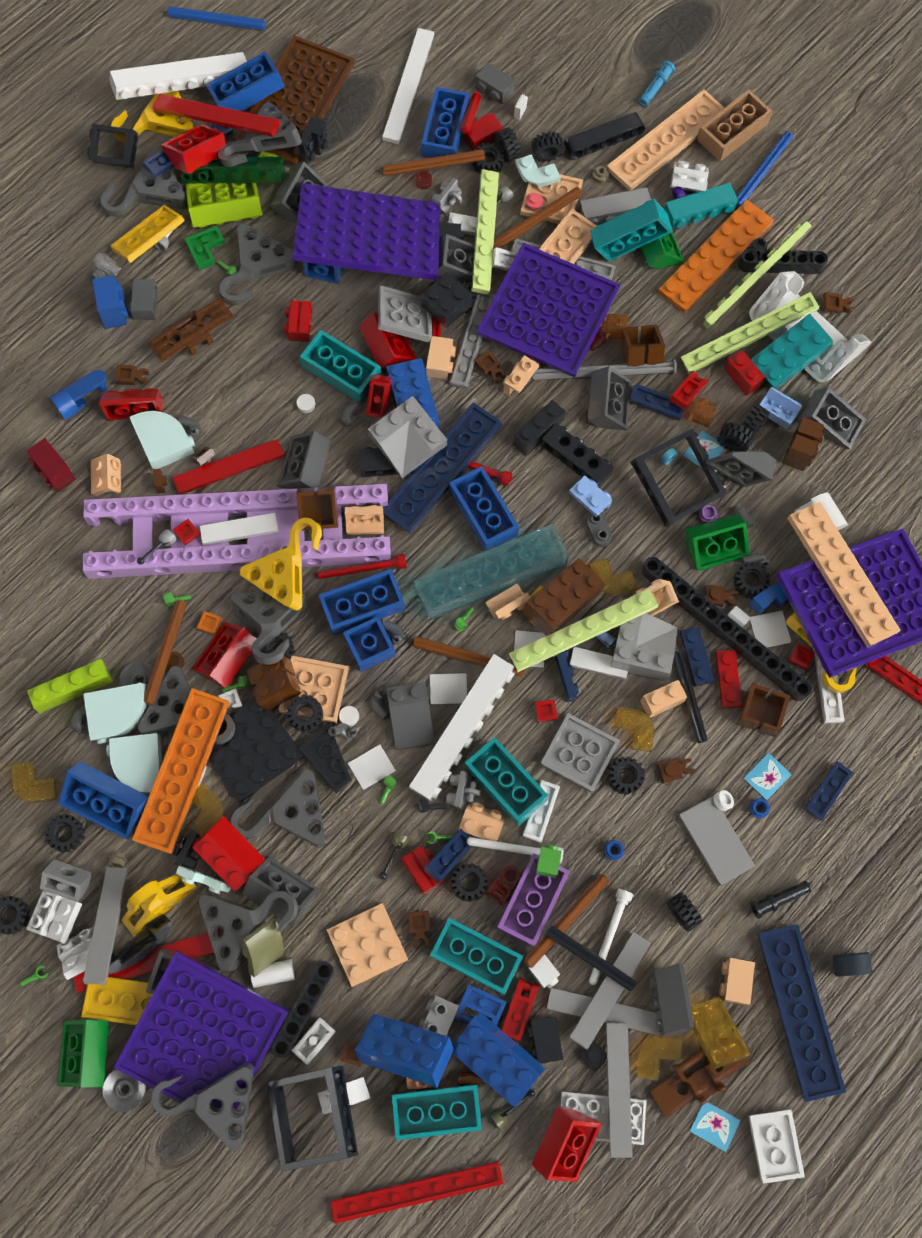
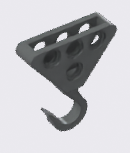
M265 103L257 115L279 119L281 124L274 137L246 132L244 139L230 142L219 150L218 156L224 166L232 167L248 162L245 154L229 156L234 152L248 150L261 152L298 146L302 143L296 126L272 103Z
M159 148L151 149L146 159L157 154L161 150ZM142 166L133 180L124 201L119 206L112 207L108 205L116 190L114 183L101 196L102 207L111 216L125 214L136 201L159 206L166 205L167 207L185 209L187 207L185 194L171 169L153 179Z
M245 223L238 225L241 268L239 272L226 277L221 282L220 293L223 300L231 305L241 304L254 296L253 290L233 296L226 292L229 286L296 267L297 261L293 260L294 250Z
M303 590L302 607L298 611L290 609L276 599L263 602L265 597L270 596L266 592L237 593L232 595L231 600L234 613L259 634V637L252 645L253 656L257 662L270 665L279 662L283 658L285 651L289 647L288 639L280 644L272 653L265 654L260 652V650L274 637L278 636L306 608ZM253 598L254 602L244 603V600Z
M178 666L170 668L159 688L155 703L149 705L140 721L138 729L142 734L158 733V735L175 732L181 714H178V710L185 706L191 691L185 673ZM178 683L174 689H171L172 684ZM164 700H168L165 706H161ZM227 713L224 717L227 722V729L222 735L217 736L214 744L228 742L235 733V723ZM159 717L156 723H151L153 718Z
M305 770L252 830L244 831L240 829L238 824L240 817L253 804L252 799L244 806L236 809L231 818V824L246 839L256 837L269 825H276L318 848L324 847L326 844L316 779L311 770ZM310 785L313 787V791L310 794L303 793L305 786ZM309 805L317 807L316 811L312 814L306 812V808ZM289 809H296L297 813L294 817L289 818L286 816ZM313 824L320 826V830L317 833L309 831Z
M286 891L273 892L268 895L257 910L215 895H203L200 897L199 905L221 971H234L238 968L244 957L242 954L243 939L264 923L273 903L278 898H283L287 901L288 913L284 916L277 931H283L288 923L294 920L298 912V904L291 893ZM214 907H216L218 911L216 917H214L212 914ZM239 919L242 921V928L240 930L237 927ZM220 927H222L224 930V934L222 937H220L219 935ZM226 947L230 949V955L228 957L225 955Z
M246 1062L202 1090H197L172 1107L162 1103L160 1099L161 1090L174 1084L183 1075L164 1079L153 1090L152 1105L159 1114L164 1116H173L183 1110L193 1109L231 1151H237L241 1148L244 1141L254 1066ZM244 1080L247 1084V1087L243 1089L239 1088L236 1084V1081ZM219 1099L222 1102V1107L217 1108L213 1106L212 1100ZM241 1102L244 1109L236 1110L233 1103ZM230 1125H239L240 1131L233 1132L230 1129Z

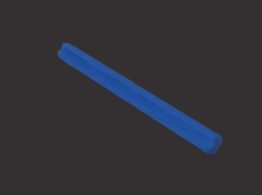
M168 7V16L173 18L265 30L266 27L264 19Z
M786 131L738 193L737 208L746 201L792 140V133Z

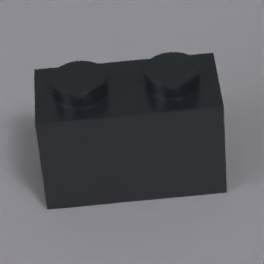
M556 1016L530 1021L527 1031L529 1039L533 1038L534 1047H531L532 1057L540 1064L564 1060Z

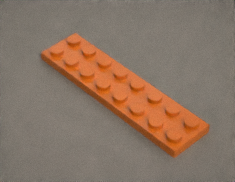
M746 200L658 289V293L683 313H686L742 256V253L750 247V244L773 224L774 219Z
M193 688L191 689L133 836V841L172 854L230 701Z

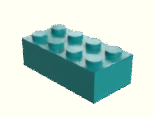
M655 199L648 200L644 204L632 208L620 216H615L610 221L599 224L590 230L595 249L609 262L673 232L668 213Z
M809 313L753 357L751 361L765 376L764 381L768 386L777 390L833 346V340Z
M320 330L300 355L302 368L360 404L369 394L370 380L373 375H381V366Z
M495 737L465 762V769L518 827L548 801V794Z
M448 918L430 954V958L503 996L523 958L521 954L451 918Z
M477 1085L392 1095L396 1140L482 1130Z

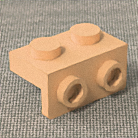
M524 355L521 361L515 364L512 373L504 379L503 392L510 396L513 390L520 393L539 368V364Z
M109 454L91 459V494L95 496L109 491L116 494L121 493L120 459Z
M383 506L345 507L347 535L384 533Z
M657 579L651 583V586L636 591V594H639L647 589L651 590L658 603V608L647 612L651 616L679 602L670 581Z
M515 584L486 601L485 604L494 619L501 618L504 620L512 615L511 611L514 609H523L526 601L531 597L528 592L523 593L519 585Z
M469 802L458 830L462 829L466 833L485 840L497 841L506 816L498 810L484 808L480 803Z

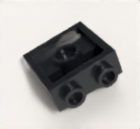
M311 116L301 137L302 143L298 145L301 162L304 161L307 165H309L310 161L314 160L315 154L321 156L323 149L327 148L328 140L326 139L327 129L325 128V120Z

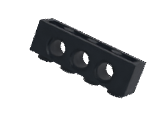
M556 423L542 438L541 446L580 477L586 476L588 479H593L598 488L612 475L614 467L611 462L601 458L593 448H588L584 445L580 438L571 435L566 427ZM565 442L568 446H562L560 443ZM579 453L582 457H576L574 454ZM593 464L597 468H590L589 465Z

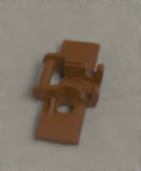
M218 298L197 312L195 310L191 311L190 315L176 324L167 326L168 330L147 344L161 363L184 348H188L193 356L197 353L195 346L204 340L207 341L208 345L214 343L209 332L233 318L234 315L223 301ZM205 317H209L211 319L210 322L204 324L202 320ZM174 338L176 341H179V342L173 343V342H171V339Z
M733 1036L709 1052L702 1045L699 1047V1051L678 1065L676 1063L672 1065L676 1074L650 1091L666 1118L694 1099L703 1106L708 1102L707 1098L718 1091L722 1093L727 1089L721 1083L722 1080L749 1063ZM704 1058L707 1062L706 1065L685 1078L682 1072ZM714 1059H719L722 1062V1069L718 1072L713 1067ZM680 1082H684L688 1086V1091L685 1095H680L677 1092L676 1088Z

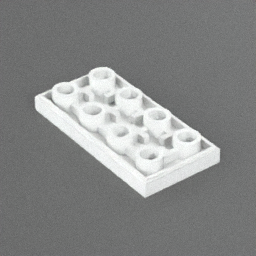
M561 1091L560 1107L575 1109L600 1121L602 1125L595 1140L609 1141L608 1096ZM630 1099L632 1144L644 1145L646 1100Z

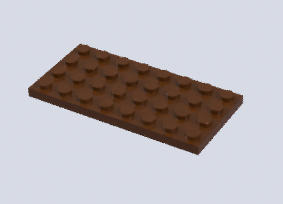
M294 35L276 65V69L285 87L253 104L249 113L258 114L262 106L270 102L296 126L301 138L311 116L324 119L354 66L355 59ZM238 130L233 138L234 142L244 139L247 131ZM299 146L265 151L278 157H283L284 163L289 165L297 164L300 161Z

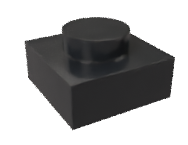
M594 1040L588 1050L584 1049L579 1054L592 1071H595L607 1059V1054Z

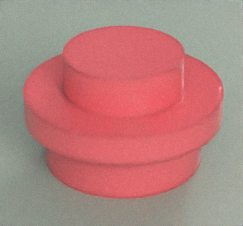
M530 193L526 197V204L531 210H537L543 205V197L539 193Z

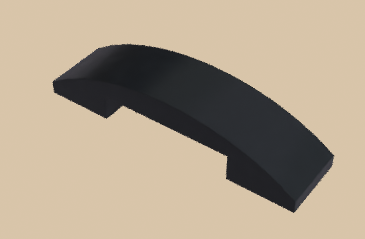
M161 914L146 925L149 931L147 934L115 956L112 953L108 974L122 971L150 954L168 934L173 925L171 920L164 914Z

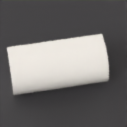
M292 959L273 962L257 976L253 977L251 975L253 988L295 980Z
M319 1017L291 1051L308 1065L336 1031Z

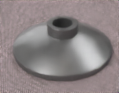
M117 1069L108 1075L103 1085V1097L106 1104L111 1109L119 1112H127L136 1108L142 1102L146 1093L145 1084ZM125 1085H128L129 1092L125 1094L122 1089Z

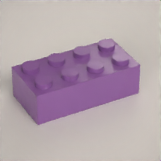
M535 853L532 854L497 927L498 931L532 948L535 947L570 873L569 870L559 866L556 878L535 874L539 855Z

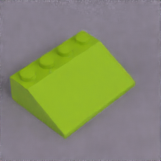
M256 183L185 184L193 228H204L207 225H221L224 222H238L241 219H255L263 216Z

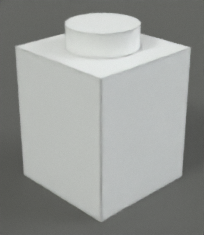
M546 955L533 968H528V971L542 989L546 986L550 989L559 982L557 977L560 973Z

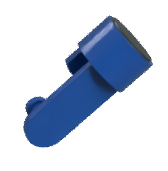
M94 370L69 387L63 388L48 397L49 402L58 416L66 421L86 406L83 396L96 388L99 392L107 390V385L105 384L107 376L102 370Z

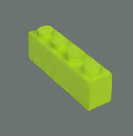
M99 659L31 688L27 692L33 708L37 712L43 713L80 697L84 693H89L108 685L113 680L107 665L102 659Z

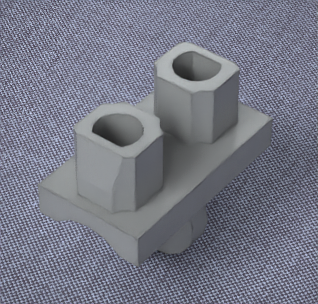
M453 178L450 182L444 181L440 188L442 193L434 194L431 198L432 202H435L440 207L442 214H445L454 204L460 205L462 202L460 196L462 191L457 185V179Z
M461 771L460 774L451 775L450 785L458 788L456 794H447L446 803L460 811H465L467 803H473L474 796H480L481 792L475 789L476 783L472 782L471 775H468L465 771Z

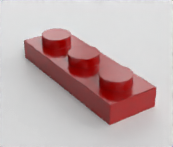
M736 650L716 651L721 708H741L742 698Z

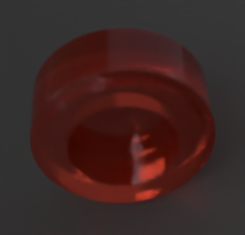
M426 171L417 173L415 176L416 186L422 190L430 188L432 185L431 174Z

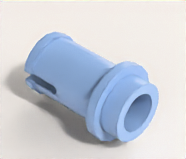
M607 631L595 636L607 648L616 639Z

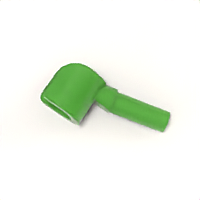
M218 261V265L228 271L226 273L227 277L237 273L235 266H227L223 262Z
M172 593L163 595V601L168 607L174 606L177 600L191 599V595L175 598Z
M472 607L469 608L464 616L456 620L454 626L459 632H462L468 626L465 621L474 611Z
M239 676L238 683L222 688V692L233 689H247L249 679L246 676Z
M388 775L383 781L387 786L379 801L383 804L389 792L397 784L396 779L391 775Z
M432 831L423 833V835L428 834L430 836V841L423 842L424 844H433L439 840H450L452 838V835H437Z
M39 966L35 974L20 981V985L24 986L38 978L40 980L46 979L49 975L48 973L44 976H39V971L46 967Z

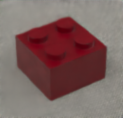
M46 438L27 450L30 456L28 461L50 489L54 488L58 493L76 480L67 464Z

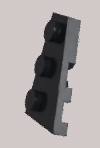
M328 723L301 745L299 750L337 794L352 780L335 737L329 735L328 730L331 726Z

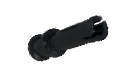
M805 880L777 894H767L765 898L757 902H750L752 912L756 918L760 919L762 915L770 911H777L779 906L811 893V887Z

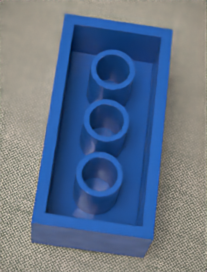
M266 51L206 84L217 106L238 111L249 108L285 87Z
M436 87L421 142V156L434 158L457 154L462 136L460 126L469 104V93Z
M422 358L386 366L387 376L392 378L390 389L395 407L397 408L413 396L440 430V420Z
M483 466L449 482L450 494L485 552L518 536L519 526Z
M391 569L319 594L320 603L333 636L375 617L382 619L405 611V603Z
M80 761L67 771L58 804L128 840L135 834L149 796Z
M481 1012L471 1020L453 1045L454 1050L452 1053L514 1107L522 1101L546 1069Z
M374 1013L355 1049L361 1063L434 1087L438 1086L454 1050L448 1036Z

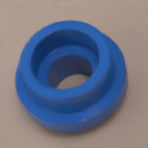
M757 798L751 802L750 812L756 818H764L769 814L770 806L766 800ZM757 805L762 807V812L756 810Z
M617 840L609 841L604 847L605 856L613 861L619 860L624 855V846ZM615 847L617 854H612L610 849Z

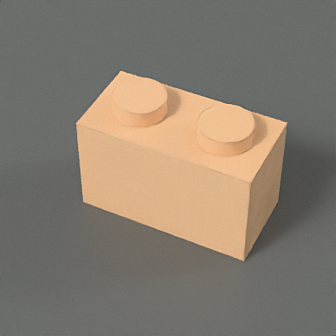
M432 336L426 366L427 377L448 380V374L453 371L451 357H455L456 346H453V339Z
M679 680L643 695L640 702L648 718H651L684 703L687 696Z
M734 958L726 959V962H723L722 975H724V983H721L719 988V995L722 996L721 1001L745 1006L750 1005L755 962Z

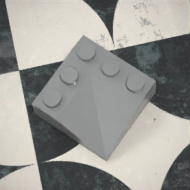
M413 396L368 428L370 438L402 478L447 446V438Z
M647 613L619 625L611 667L667 681L671 674L678 627Z

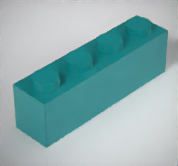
M727 183L666 202L664 210L668 213L672 229L682 228L690 223H698L706 218H714L719 214L732 212L735 210L738 198L731 184Z

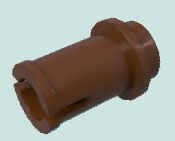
M458 1072L459 1086L478 1085L480 1087V1085L485 1084V1081L474 1072Z

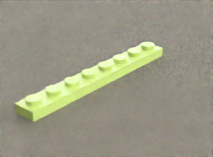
M482 169L480 174L471 291L489 294L499 173Z
M807 221L803 225L799 223L792 231L794 234L790 238L786 236L779 243L781 247L778 250L774 248L767 255L768 259L765 262L762 260L755 267L756 271L753 274L748 273L742 281L744 283L740 287L736 285L729 292L731 296L728 299L724 297L717 304L719 308L715 312L711 310L704 317L706 321L703 325L709 329L812 225Z
M809 292L682 356L681 361L688 374H691L693 371H697L807 316L809 313L811 314L819 310V305L812 293Z
M647 589L509 653L517 672H520L658 608V603L651 590Z

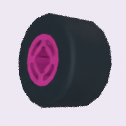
M868 952L832 956L836 977L871 974L873 972L870 953Z

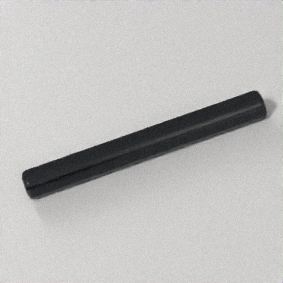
M675 651L673 661L679 682L687 696L685 703L698 744L707 742L708 738L682 651Z
M551 925L547 929L545 934L547 937L627 990L631 991L635 988L636 980Z

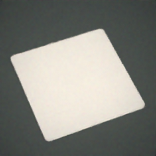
M782 611L750 617L755 638L764 646L772 647L791 643Z

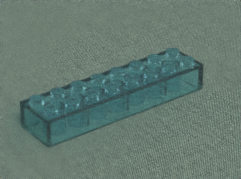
M551 524L413 580V588L428 621L506 590L515 584L523 583L567 565L569 556L554 525Z

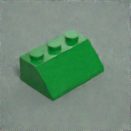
M673 232L640 247L645 255V262L649 267L659 270L684 262Z
M738 514L685 529L687 547L697 571L750 555L747 525Z
M66 1020L63 1022L58 1087H103L105 1059L107 1057V1036L109 1034L108 1021Z

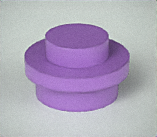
M706 505L699 510V518L704 523L715 521L718 516L717 510L711 505Z

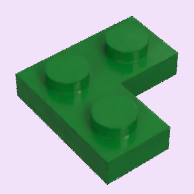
M218 226L185 238V242L199 270L214 265L215 260L210 249L225 244Z

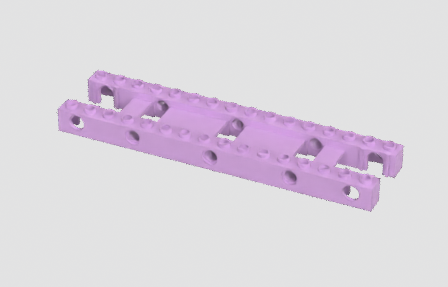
M387 484L335 487L339 526L338 528L323 529V540L319 542L318 551L312 548V541H305L304 531L300 533L302 567L368 564L391 560L390 537H384V535L373 538H360L358 536L354 539H343L341 512H345V507H362L366 503H374L377 506H383V508L388 506ZM297 489L84 500V519L89 526L98 527L100 525L98 518L101 517L113 519L114 523L118 526H121V524H133V550H113V552L94 553L89 551V553H83V572L88 579L240 571L242 566L288 547L290 530L293 524L299 520L296 499ZM270 513L276 514L279 533L247 538V544L229 545V541L204 546L202 544L200 526L228 521V518H232V516L253 517ZM186 519H189L200 532V536L185 546L173 529ZM157 520H171V532L175 535L176 541L169 549H157L145 559L144 564L139 565L137 559L143 557L153 548V522H157Z

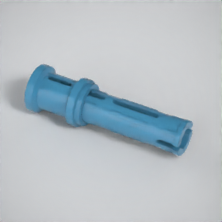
M663 61L660 70L655 72L653 81L638 100L641 106L647 107L659 88L668 82L670 74L675 72V66L670 61Z

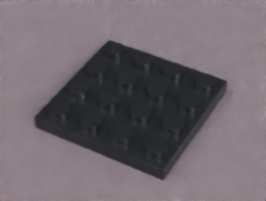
M255 697L229 715L235 723V733L228 742L214 744L208 759L239 804L305 757L271 709L267 710L258 705ZM225 719L217 736L222 735L227 729Z

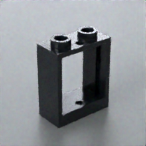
M93 124L89 132L91 142L87 149L89 160L94 163L134 169L138 133L133 129ZM100 131L126 135L123 160L97 156Z

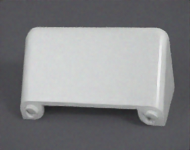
M795 271L780 272L751 307L749 315L752 321L801 297L798 293L803 288V279ZM815 311L811 315L832 338L833 346L804 369L816 381L823 383L833 378L870 345L871 341L863 334H856L848 341L824 317ZM803 318L768 336L775 341Z

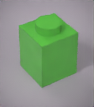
M553 845L541 847L535 874L556 878L562 851L557 850L558 847Z

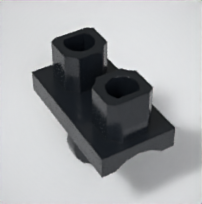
M192 831L188 839L181 836L179 842H176L172 854L178 856L174 863L178 867L182 866L194 870L199 860L190 856L194 850L192 848L193 843L200 837L198 833Z

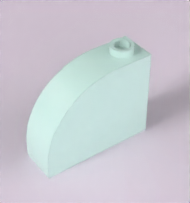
M146 411L130 417L153 469H159L195 454L193 446L196 445L192 436H187L183 426L169 414L158 411Z
M137 683L84 693L90 741H97V744L108 743L110 738L123 736L137 727L148 707L144 703L147 684Z
M158 733L110 738L106 750L116 777L127 786L150 796L162 765L161 737Z

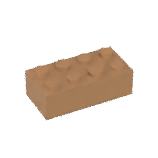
M747 90L700 126L696 140L714 157L722 161L767 126L773 111L755 94Z

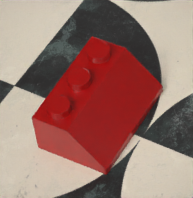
M200 124L161 144V147L176 169L189 174L201 166H206L212 160L219 159L218 152L226 145L223 132Z
M372 312L359 325L369 350L373 354L376 364L381 366V370L387 371L386 366L417 359L406 336L378 329V313Z
M147 388L146 390L130 389L121 392L113 390L103 393L99 401L107 421L130 419L131 416L146 411L163 412L162 395L160 390L155 388Z
M224 622L191 669L214 684L227 688L232 683L238 670L244 666L247 657L253 652L252 645L256 638L245 628Z
M224 815L193 843L192 847L234 891L239 889L265 860Z
M557 1107L539 1149L535 1154L532 1166L546 1180L577 1182L602 1123L575 1109Z

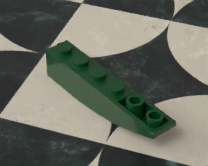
M246 157L248 162L232 167H226L220 159L209 162L206 166L195 169L193 173L187 174L178 170L181 183H281L286 171L283 157Z

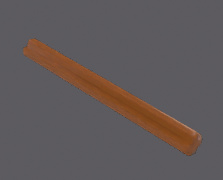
M483 150L384 165L383 173L384 176L483 161L485 160V154Z
M575 187L494 239L493 249L505 246L583 195L581 189Z
M183 600L175 602L145 692L144 703L147 705L155 703L187 606Z
M418 636L413 641V647L483 667H486L492 658ZM514 666L513 673H515V676L522 677L525 669L517 672Z
M600 874L555 923L554 927L564 933L609 883L607 876ZM545 935L524 958V963L528 967L533 968L554 945L555 941Z

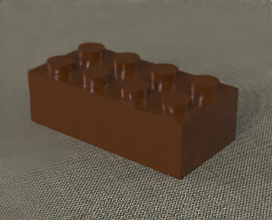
M578 558L528 599L522 612L548 636L558 631L599 596L606 584Z

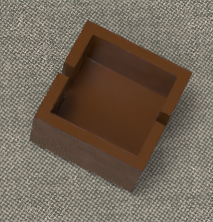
M658 325L641 326V337L638 344V326L622 328L621 349L628 367H637L644 365V363H647V365L664 363L665 343Z
M803 417L794 432L789 445L791 448H788L783 464L804 471L806 466H810L818 453V445L824 437L825 433L822 432L824 425Z
M335 486L318 487L317 491H315V488L297 489L296 499L299 519L311 518L317 523L321 522V529L338 528L339 518ZM307 526L302 531L312 530V527Z
M283 656L277 663L270 665L260 663L247 670L251 685L254 686L252 689L256 702L267 710L302 694L298 680L294 677L296 674L292 662L286 656Z
M752 683L747 690L737 724L752 730L758 727V732L775 737L780 732L790 695L773 690L768 698H765L769 688Z

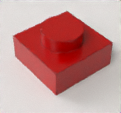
M186 519L173 529L185 546L200 536V532L189 519Z
M797 644L788 662L806 670L815 652Z
M554 699L535 702L538 723L558 719Z

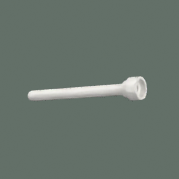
M472 837L467 839V844L470 846L532 855L533 853L539 855L541 849ZM558 847L557 850L562 851L560 858L561 864L563 859L564 848Z
M623 889L617 890L615 896L617 897V905L598 955L606 960L624 907L628 905V902H631L633 897L632 893ZM593 968L589 979L591 985L597 984L601 973Z

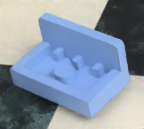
M773 387L769 389L760 403L762 407L770 412L768 418L786 429L791 425L802 407L800 403Z
M586 476L569 490V494L595 517L605 508L608 509L611 506V496L606 491L598 488L593 479H588Z

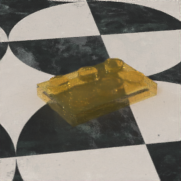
M720 997L691 1006L694 1023L693 1031L713 1069L747 1058L751 1054Z

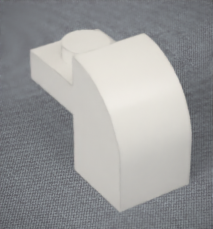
M364 1077L346 1083L350 1105L370 1098ZM328 1090L318 1093L323 1115L332 1112Z

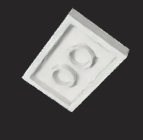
M792 1110L749 1115L748 1118L761 1183L805 1177Z

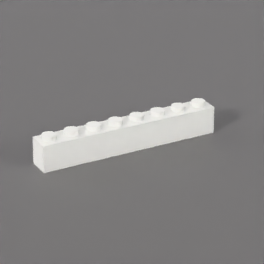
M240 52L110 71V85L116 100L205 87L206 84L242 65L247 60L244 53Z
M493 654L410 784L409 788L428 801L438 797L442 790L439 788L443 781H448L452 774L450 771L454 764L457 766L463 757L461 752L464 747L466 749L469 748L473 741L471 736L475 731L479 732L484 724L482 722L485 714L489 716L494 708L492 703L495 698L500 699L504 692L502 687L506 682L510 683L515 675L513 673V665Z

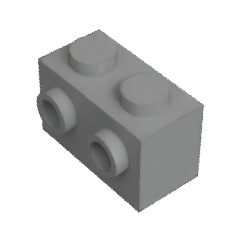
M435 996L434 1000L430 998L426 1007V1011L429 1012L426 1020L422 1018L418 1027L447 1036L459 1006L438 996Z

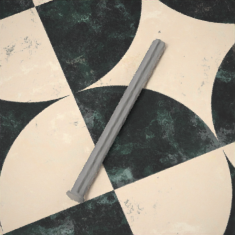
M676 360L656 365L644 363V365L637 367H628L627 364L580 366L575 378L592 377V371L607 366L612 367L622 375L669 372L676 374ZM554 368L537 369L532 376L534 380L574 378Z

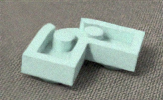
M532 155L516 159L515 161L516 167L525 183L529 182L538 185V187H544L559 182L561 179L554 163L538 168Z
M179 866L176 874L183 876L182 881L189 884H194V881L209 886V891L220 894L221 891L229 893L231 888L226 882L209 875L206 876L193 869Z

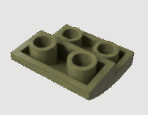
M273 917L267 922L262 923L258 929L246 935L243 939L242 954L248 958V973L253 977L257 976L284 954L281 932L277 931L279 926Z

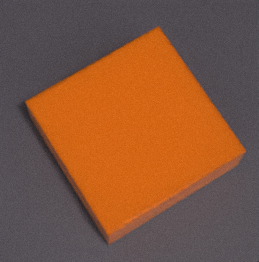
M204 611L197 625V630L215 636L222 622V617Z

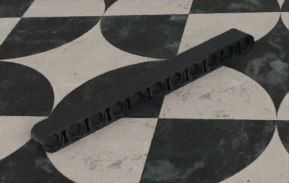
M656 557L646 559L642 567V574L650 582L662 579V577L669 578L679 602L677 604L730 648L736 650V653L787 695H790L792 699L803 701L810 695L812 686L799 673ZM652 565L656 570L652 571L647 566ZM677 589H682L685 594L680 595ZM691 602H698L700 607L693 606ZM706 614H713L715 619H709ZM722 625L727 626V627L729 628V631H728V632L724 631V630L721 628V626H722ZM736 638H742L744 644L738 643ZM751 650H756L759 656H754ZM766 662L772 663L774 665V669H770L767 666ZM782 675H787L789 682L783 680ZM797 687L803 688L805 694L799 693Z

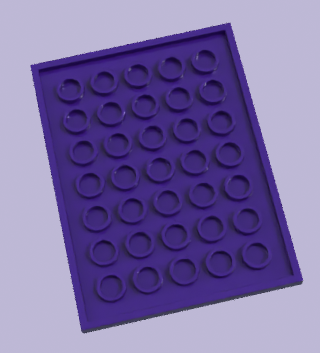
M302 183L293 260L437 280L440 207L435 202Z
M904 529L849 547L901 630L897 634L868 648L814 561L784 570L776 575L829 678L922 642V562Z

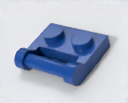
M468 984L453 1020L469 1024L474 1017L463 1013L465 1007L491 1018V1022L497 1026L506 1001Z

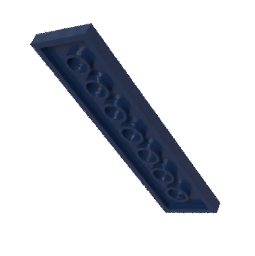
M473 402L446 433L447 446L418 466L389 500L388 506H384L383 515L411 534L449 489V482L457 479L499 430L502 426V421Z
M798 924L758 933L759 943L803 1101L808 1102L846 1093Z

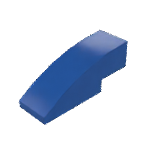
M777 583L755 596L749 605L760 615L772 604L779 609L788 598L780 583Z

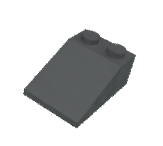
M448 234L444 235L439 240L438 276L442 277L447 272L456 281L472 282L475 245Z
M829 387L815 390L799 418L800 421L805 417L823 424L822 432L825 433L824 437L846 449L852 447L866 421L861 414Z
M731 452L708 459L706 463L746 487L772 480L776 459L767 452Z
M425 682L386 688L396 750L435 744Z

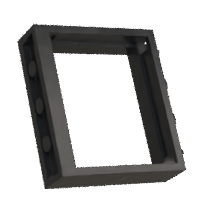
M692 428L630 462L665 527L727 494L726 486L723 481H720L717 470L706 463L709 458L708 452L705 448H702L699 442L700 438ZM686 439L716 494L674 516L644 460Z
M343 1065L267 1082V1094L270 1098L271 1118L274 1123V1137L277 1143L281 1172L347 1159L358 1155ZM326 1076L339 1153L295 1161L283 1086Z

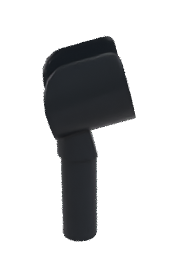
M427 799L417 803L421 813L433 809H446V804L429 805Z

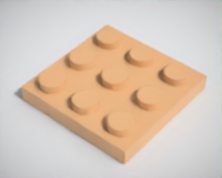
M560 174L561 179L559 182L544 187H538V185L529 183L520 215L530 217L575 187L581 189L583 180ZM530 193H539L543 197V205L537 210H531L526 204V197ZM578 199L544 221L560 224L571 209H576Z
M291 656V662L296 674L294 677L297 678L302 693L298 695L299 698L302 695H306V697L311 695L313 698H316L323 709V719L321 721L337 724L349 666ZM292 699L280 704L279 713L287 714V707L291 704L290 701ZM302 707L298 711L299 717L310 719L313 715V711L309 707Z
M383 903L327 929L352 987L408 961Z

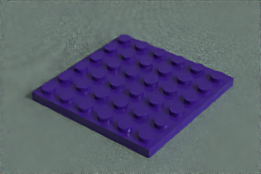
M523 243L477 330V335L575 378L620 289V284Z
M176 951L114 1068L153 1089L164 1079L183 1075L174 1084L161 1090L162 1094L180 1103L197 1090H202L246 1062L254 1066V1078L289 1010ZM244 1080L236 1081V1084L239 1088L243 1089L247 1087V1084ZM219 1099L212 1100L213 1106L217 1108L222 1107V1102ZM240 1102L233 1103V1106L236 1110Z

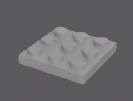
M380 285L378 290V329L430 343L432 339L431 314L421 306V296Z
M567 713L540 765L593 793L620 740Z

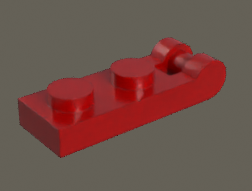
M693 371L671 395L669 400L685 410L701 390L705 388L709 380L701 378L697 372Z
M519 978L502 1027V1031L506 1035L517 1041H521L539 988V984L527 983L523 978ZM522 990L530 992L528 998L521 996Z

